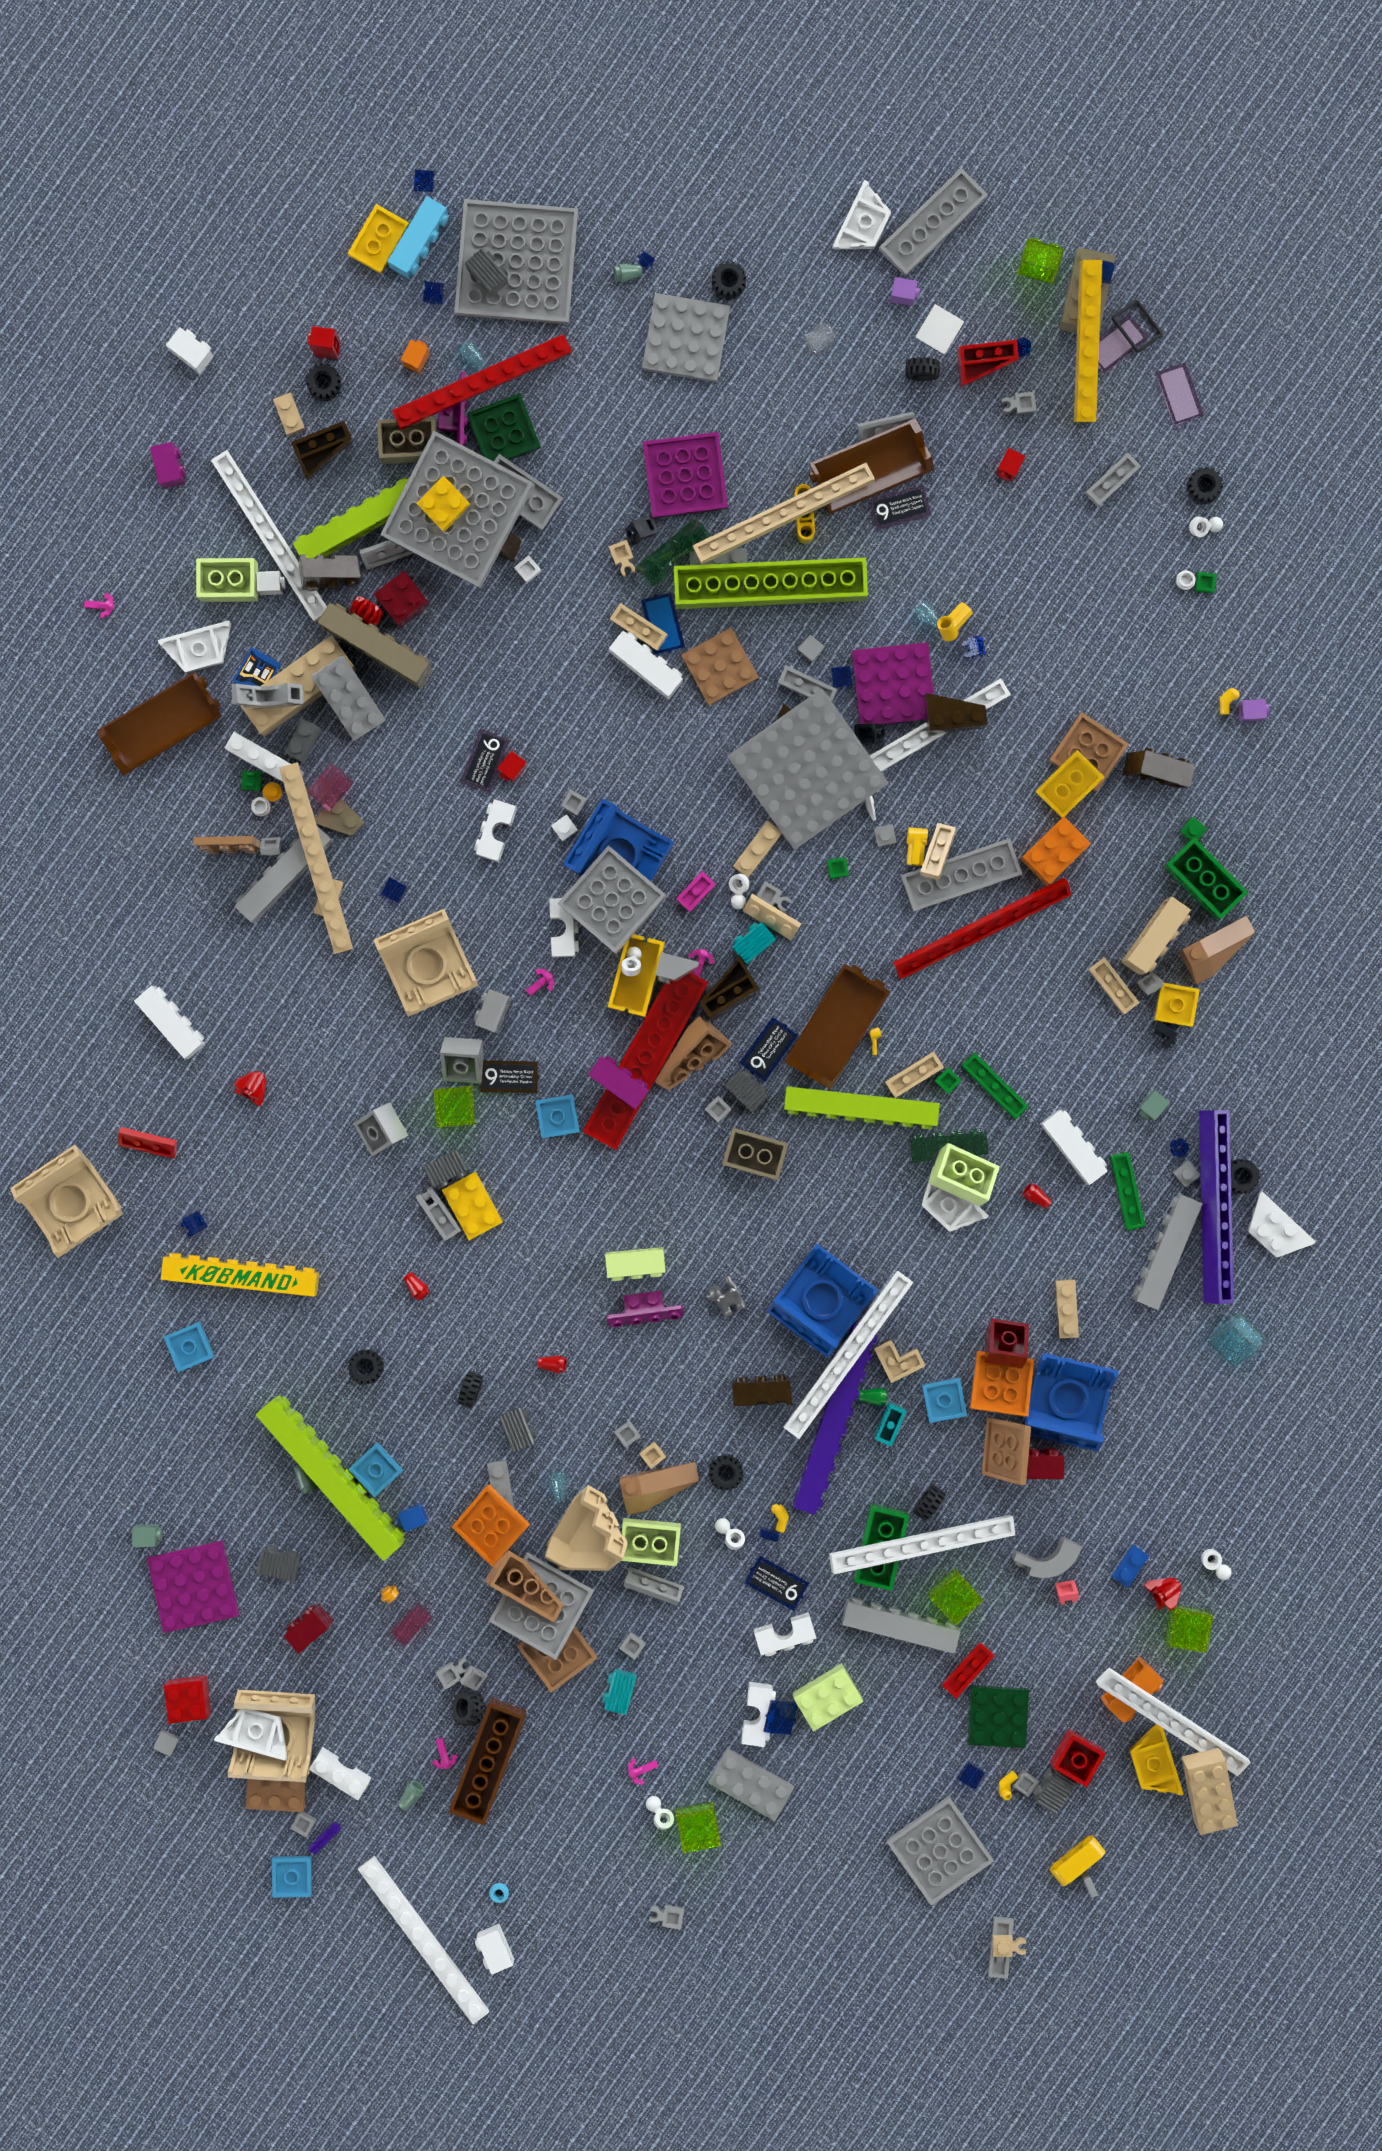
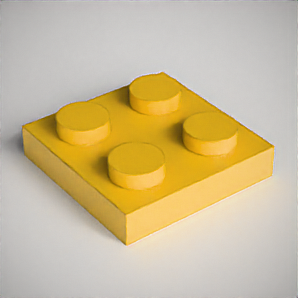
M442 476L416 503L443 532L471 505L445 476Z
M1163 983L1164 986L1159 988L1154 1020L1193 1027L1200 989Z

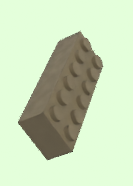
M328 604L318 621L324 631L419 689H422L433 671L430 662L425 656L420 653L415 655L412 649L403 643L400 646L395 641V638L387 633L382 635L379 629L371 623L367 626L358 615L354 613L349 615L346 608L340 604Z

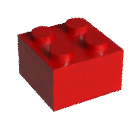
M207 1675L172 1679L163 1685L168 1724L203 1720L210 1716L211 1706Z
M1068 1729L1051 1758L1050 1764L1055 1770L1087 1788L1106 1753L1102 1747Z

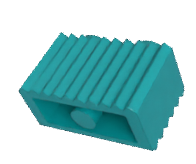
M755 922L747 929L749 931L748 934L744 937L740 935L733 941L735 945L732 946V949L746 965L776 941L775 937L762 922L760 924Z
M887 1402L888 1405L884 1409L885 1412L882 1413L883 1416H881L880 1423L873 1435L877 1441L892 1447L907 1411L901 1406Z
M614 1668L613 1673H609L607 1684L610 1685L609 1691H604L602 1703H605V1710L627 1715L637 1674Z

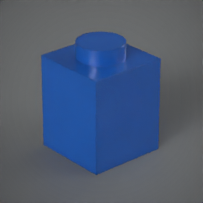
M422 1503L400 1511L397 1518L399 1527L401 1529L404 1528L405 1532L427 1524L429 1521Z

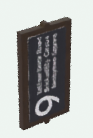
M483 1061L481 1092L537 1093V1079H539L538 1061Z

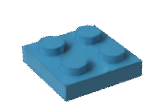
M574 1094L535 1101L542 1138L580 1132Z
M201 1321L164 1336L178 1372L215 1357Z
M959 1377L922 1384L929 1423L967 1416Z
M378 1442L348 1469L373 1497H376L403 1472V1469Z
M273 1856L272 1898L311 1897L312 1856Z

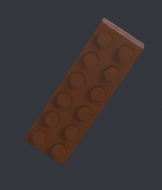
M492 1697L490 1698L450 1805L449 1813L485 1826L527 1710Z

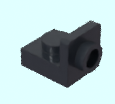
M652 515L633 520L626 527L627 537L633 545L638 544L640 540L659 533Z
M882 723L854 724V734L861 743H883L885 729Z
M1155 1021L1151 1026L1155 1030L1154 1034L1162 1039L1166 1037L1161 1048H1172L1177 1041L1175 1037L1178 1033L1160 1021Z

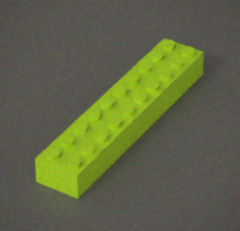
M866 557L674 566L676 609L866 601L868 597Z
M280 1395L274 1398L256 1414L258 1419L382 1561L386 1560L405 1541L403 1537L405 1536L404 1532L391 1523L392 1519L386 1512L382 1513L378 1508V1502L374 1498L370 1499L366 1494L367 1490L365 1487L354 1481V1475L340 1465L342 1463L335 1454L332 1455L328 1451V1445L323 1440L319 1441L315 1436V1430L310 1425H305L302 1421L304 1418L298 1411L294 1412L292 1410L289 1400Z

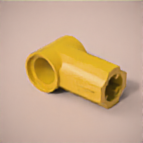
M959 603L948 616L941 617L938 620L937 626L944 641L955 640L959 634L958 629L973 614L967 604Z
M908 827L906 865H923L928 829Z

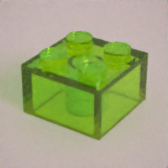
M1027 238L1016 274L1053 284L1060 267L1064 248H1060L1055 243H1043L1037 238Z
M474 1086L433 1089L436 1128L477 1124Z
M956 1567L927 1592L929 1598L955 1626L984 1601L982 1596Z
M1177 1605L1176 1608L1169 1611L1164 1642L1169 1647L1207 1653L1214 1615L1209 1610Z
M714 1801L676 1808V1819L683 1854L721 1846V1836Z

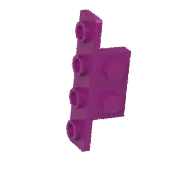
M461 371L458 380L465 378L466 372ZM468 400L438 413L437 431L456 433V442L462 446L466 445L467 439L466 434H464V427L467 425V416L464 415V409L467 408Z
M662 1291L624 1295L625 1313L606 1316L608 1327L619 1328L628 1324L656 1323L665 1319L677 1320L680 1317H684L682 1305L663 1307Z

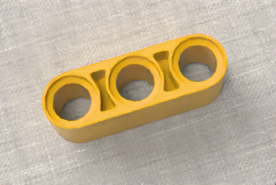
M806 484L799 485L795 490L794 497L799 492H805L811 488ZM814 511L809 513L807 518L800 517L796 519L797 538L803 544L810 543L814 538ZM804 529L809 530L811 535L804 537L801 531Z
M1090 1835L1051 1866L1050 1872L1062 1886H1066L1101 1859L1105 1854V1850L1096 1838Z

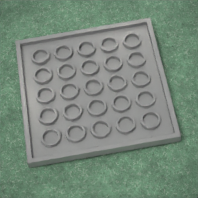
M464 199L455 315L569 325L578 208ZM481 248L485 252L489 251L496 259L494 261L498 267L503 266L508 273V283L492 297L487 294L469 271H467L465 262Z
M433 431L380 535L481 588L535 484ZM442 476H445L471 503L445 532L416 504Z
M822 688L727 756L794 850L889 784Z

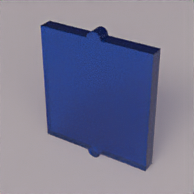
M770 1700L768 1712L765 1715L766 1721L763 1731L766 1733L791 1735L793 1723L796 1720L797 1703Z

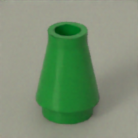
M883 1388L860 1390L859 1401L881 1407L887 1404V1390H883Z

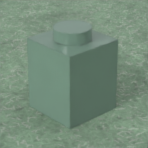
M1152 1090L1137 1108L1141 1111L1139 1114L1147 1121L1149 1119L1156 1120L1170 1102L1156 1090Z
M137 1524L132 1527V1547H156L162 1541L163 1532L160 1530V1524Z

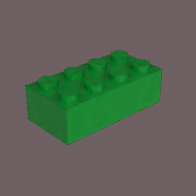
M1195 837L1190 839L1163 866L1215 921L1221 920L1249 893Z
M870 1503L860 1547L904 1538L909 1519L908 1512ZM899 1561L857 1569L853 1575L854 1583L892 1591Z

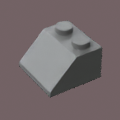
M661 952L655 975L659 978V982L670 984L671 981L675 982L698 969L699 962Z
M491 989L488 990V993L484 992L481 999L483 1006L481 1010L476 1011L474 1016L475 1025L498 1034L512 998Z
M444 1037L440 1051L443 1081L481 1084L484 1057L483 1041Z
M390 1102L371 1111L353 1123L371 1156L380 1153L408 1136L405 1127L402 1125Z

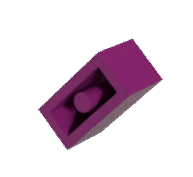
M173 442L150 447L159 485L165 489L185 484L184 477H186V471L184 466L180 464L179 459L182 458L180 448L176 447Z

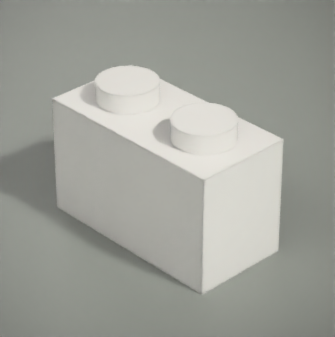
M179 327L166 346L171 353L201 374L214 357L210 351L211 347L204 341H201V343L195 339L196 336L190 330L184 331Z
M500 1924L478 1932L475 1944L479 1952L482 1951L484 1956L483 1964L486 1970H490L491 1975L513 1966L514 1957Z

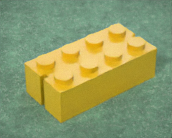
M633 934L623 947L608 1008L622 1012L629 1009V1014L646 1017L656 980V970L665 942L648 938L646 943L643 936ZM630 947H638L642 953L639 959L641 962V972L636 976H626L622 972V961L627 958L626 952Z

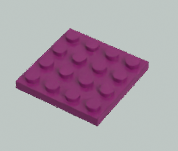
M719 432L643 441L653 519L728 509Z
M928 642L852 650L859 724L882 723L886 725L926 720L923 696L925 693L934 694Z
M223 1540L147 1557L163 1633L234 1618L240 1615Z

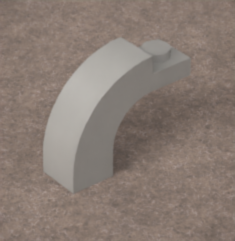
M292 683L275 686L233 684L232 704L243 705L245 708H284L302 705L303 685Z
M1061 1536L1057 1548L1048 1557L1033 1558L1016 1550L1013 1551L1011 1557L1016 1565L1022 1568L1028 1566L1026 1570L1028 1575L1038 1578H1049L1068 1570L1078 1558L1082 1546Z

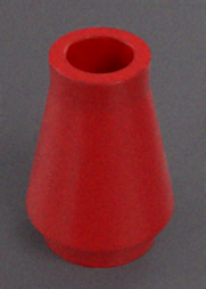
M1028 1184L1022 1193L1025 1200L1044 1209H1047L1052 1202L1037 1184Z
M412 1272L403 1278L413 1299L420 1301L430 1293L428 1286Z
M562 1355L539 1357L537 1366L538 1369H544L557 1374L565 1373L567 1359L562 1357Z

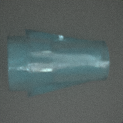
M467 340L458 349L460 356L477 369H480L486 361L474 342L471 343Z
M923 601L914 610L917 618L935 629L939 617L931 604Z
M562 1471L551 1473L548 1479L554 1501L556 1502L565 1500L568 1477Z

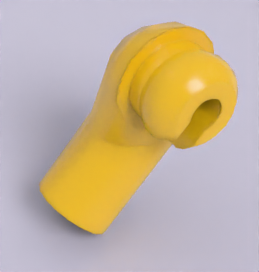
M1230 688L1220 697V715L1230 714L1229 704L1239 698V691L1237 689Z
M1013 1770L999 1781V1795L1004 1800L1011 1799V1784L1018 1779Z

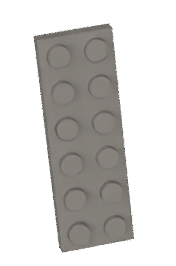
M960 168L879 247L880 252L906 277L987 198L988 194Z
M1009 838L947 859L939 880L921 876V869L903 874L901 879L912 911L915 912L1020 876L1022 872Z

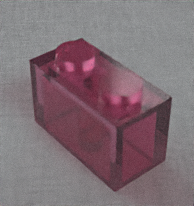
M331 763L307 790V793L325 809L330 811L354 782Z

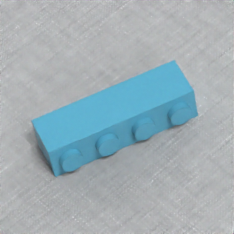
M426 196L387 261L392 270L407 279H410L412 275L417 273L419 269L418 264L422 258H426L430 244L437 240L439 229L441 226L444 227L448 221L449 216L445 206Z

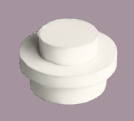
M1187 570L1180 572L1176 577V584L1182 590L1191 589L1196 581L1194 574Z
M258 797L253 800L251 809L255 815L262 817L270 812L271 805L266 798Z

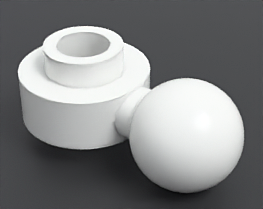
M1195 517L1190 522L1189 530L1192 535L1203 537L1209 530L1211 532H1219L1223 527V521L1219 517H1213L1209 521L1203 517Z
M737 874L729 880V887L735 893L731 899V905L735 909H742L746 905L743 892L748 890L749 880L744 874Z
M630 947L626 952L627 958L622 961V972L626 976H636L641 972V962L639 959L642 953L638 947Z
M718 1519L715 1523V1529L717 1532L726 1535L725 1544L732 1550L740 1549L745 1542L743 1532L739 1529H730V1522L727 1519ZM731 1539H736L737 1543H733Z
M1214 1549L1204 1551L1201 1556L1202 1564L1209 1570L1216 1569V1575L1219 1579H1229L1231 1569L1227 1565H1221V1555ZM1213 1556V1560L1208 1561V1557Z
M650 1796L646 1801V1807L649 1811L655 1812V1826L660 1830L669 1829L674 1822L672 1812L668 1809H661V1800L657 1796ZM660 1818H665L666 1823H662L660 1821Z

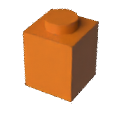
M410 340L400 360L404 367L420 374L430 352L424 342Z

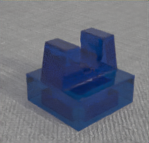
M425 281L423 302L443 304L444 283Z
M970 636L962 642V646H970V651L964 653L965 657H981L986 655L982 636Z
M199 1211L185 1217L181 1223L182 1227L186 1226L188 1229V1237L208 1227Z

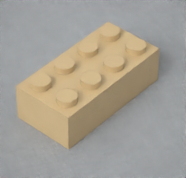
M1174 897L1165 899L1121 963L1138 975L1151 973L1157 965L1156 959L1159 956L1162 957L1167 951V943L1176 938L1179 933L1177 929L1190 918L1188 913L1191 909Z
M1220 1748L1182 1756L1193 1820L1199 1834L1203 1835L1238 1826L1226 1760Z

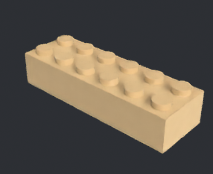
M331 635L261 685L275 686L284 683L303 685L302 705L284 708H245L243 705L240 706L260 734L265 737L323 695L312 679V674L341 655H344L354 672L357 669Z

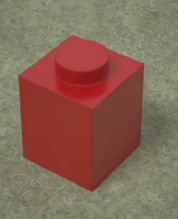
M1008 448L996 474L1002 480L1013 482L1025 456Z
M511 750L497 769L502 779L506 782L511 780L514 783L528 764Z

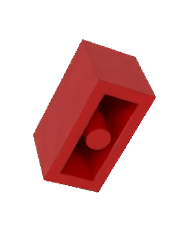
M312 326L311 332H308L307 344L310 345V350L313 351L315 357L338 360L341 341L336 330Z

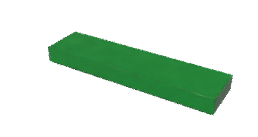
M975 1052L961 1065L1014 1120L1029 1107Z
M1129 1152L1110 1155L1125 1229L1128 1231L1146 1227Z

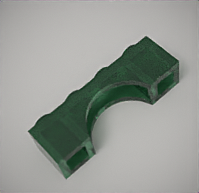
M693 519L635 568L644 581L654 587L668 575L669 568L677 559L694 551L693 545L711 536L702 523Z
M981 1128L969 1129L970 1133H962V1130L950 1131L951 1135L944 1136L943 1132L931 1133L932 1137L924 1138V1134L912 1135L913 1139H908L910 1162L931 1161L937 1148L947 1143L957 1144L963 1150L976 1156L989 1154L986 1131H981Z

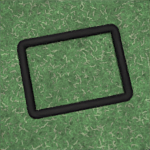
M1137 299L1112 316L1114 324L1137 353L1143 351L1163 335L1161 329ZM1134 304L1138 305L1159 333L1139 349L1116 320V317Z

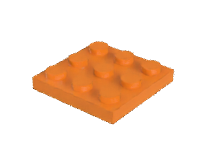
M976 1351L970 1409L1028 1417L1034 1359L1028 1358L1021 1369L984 1363L985 1352Z
M489 1484L453 1524L452 1528L493 1567L531 1524Z

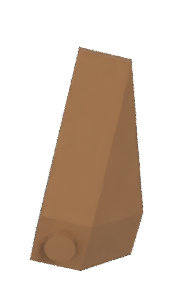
M1244 916L1179 950L1178 952L1194 983L1197 985L1214 976L1249 940L1255 931L1248 917Z
M699 1016L686 1029L655 1082L669 1091L686 1080L691 1072L696 1069L700 1071L708 1061H715L720 1058L732 1043L712 1023Z
M696 1462L620 1476V1485L627 1515L647 1511L698 1482Z
M509 1550L494 1564L485 1579L489 1586L552 1622H555L564 1606L526 1560Z

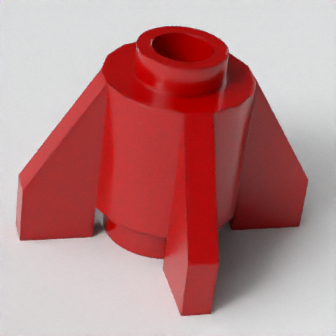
M256 1071L238 1078L234 1083L236 1087L234 1093L243 1095L260 1107L264 1101L267 1084L266 1076Z
M1168 1577L1150 1580L1144 1584V1588L1150 1593L1152 1592L1158 1610L1166 1607L1172 1611L1177 1607L1181 1594V1584L1177 1579Z

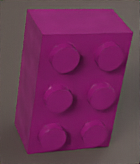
M608 1055L605 1058L601 1056L588 1075L636 1109L649 1092L647 1089L648 1084L640 1078L637 1081L631 1077L633 1073L622 1067L619 1069L616 1067L617 1062Z

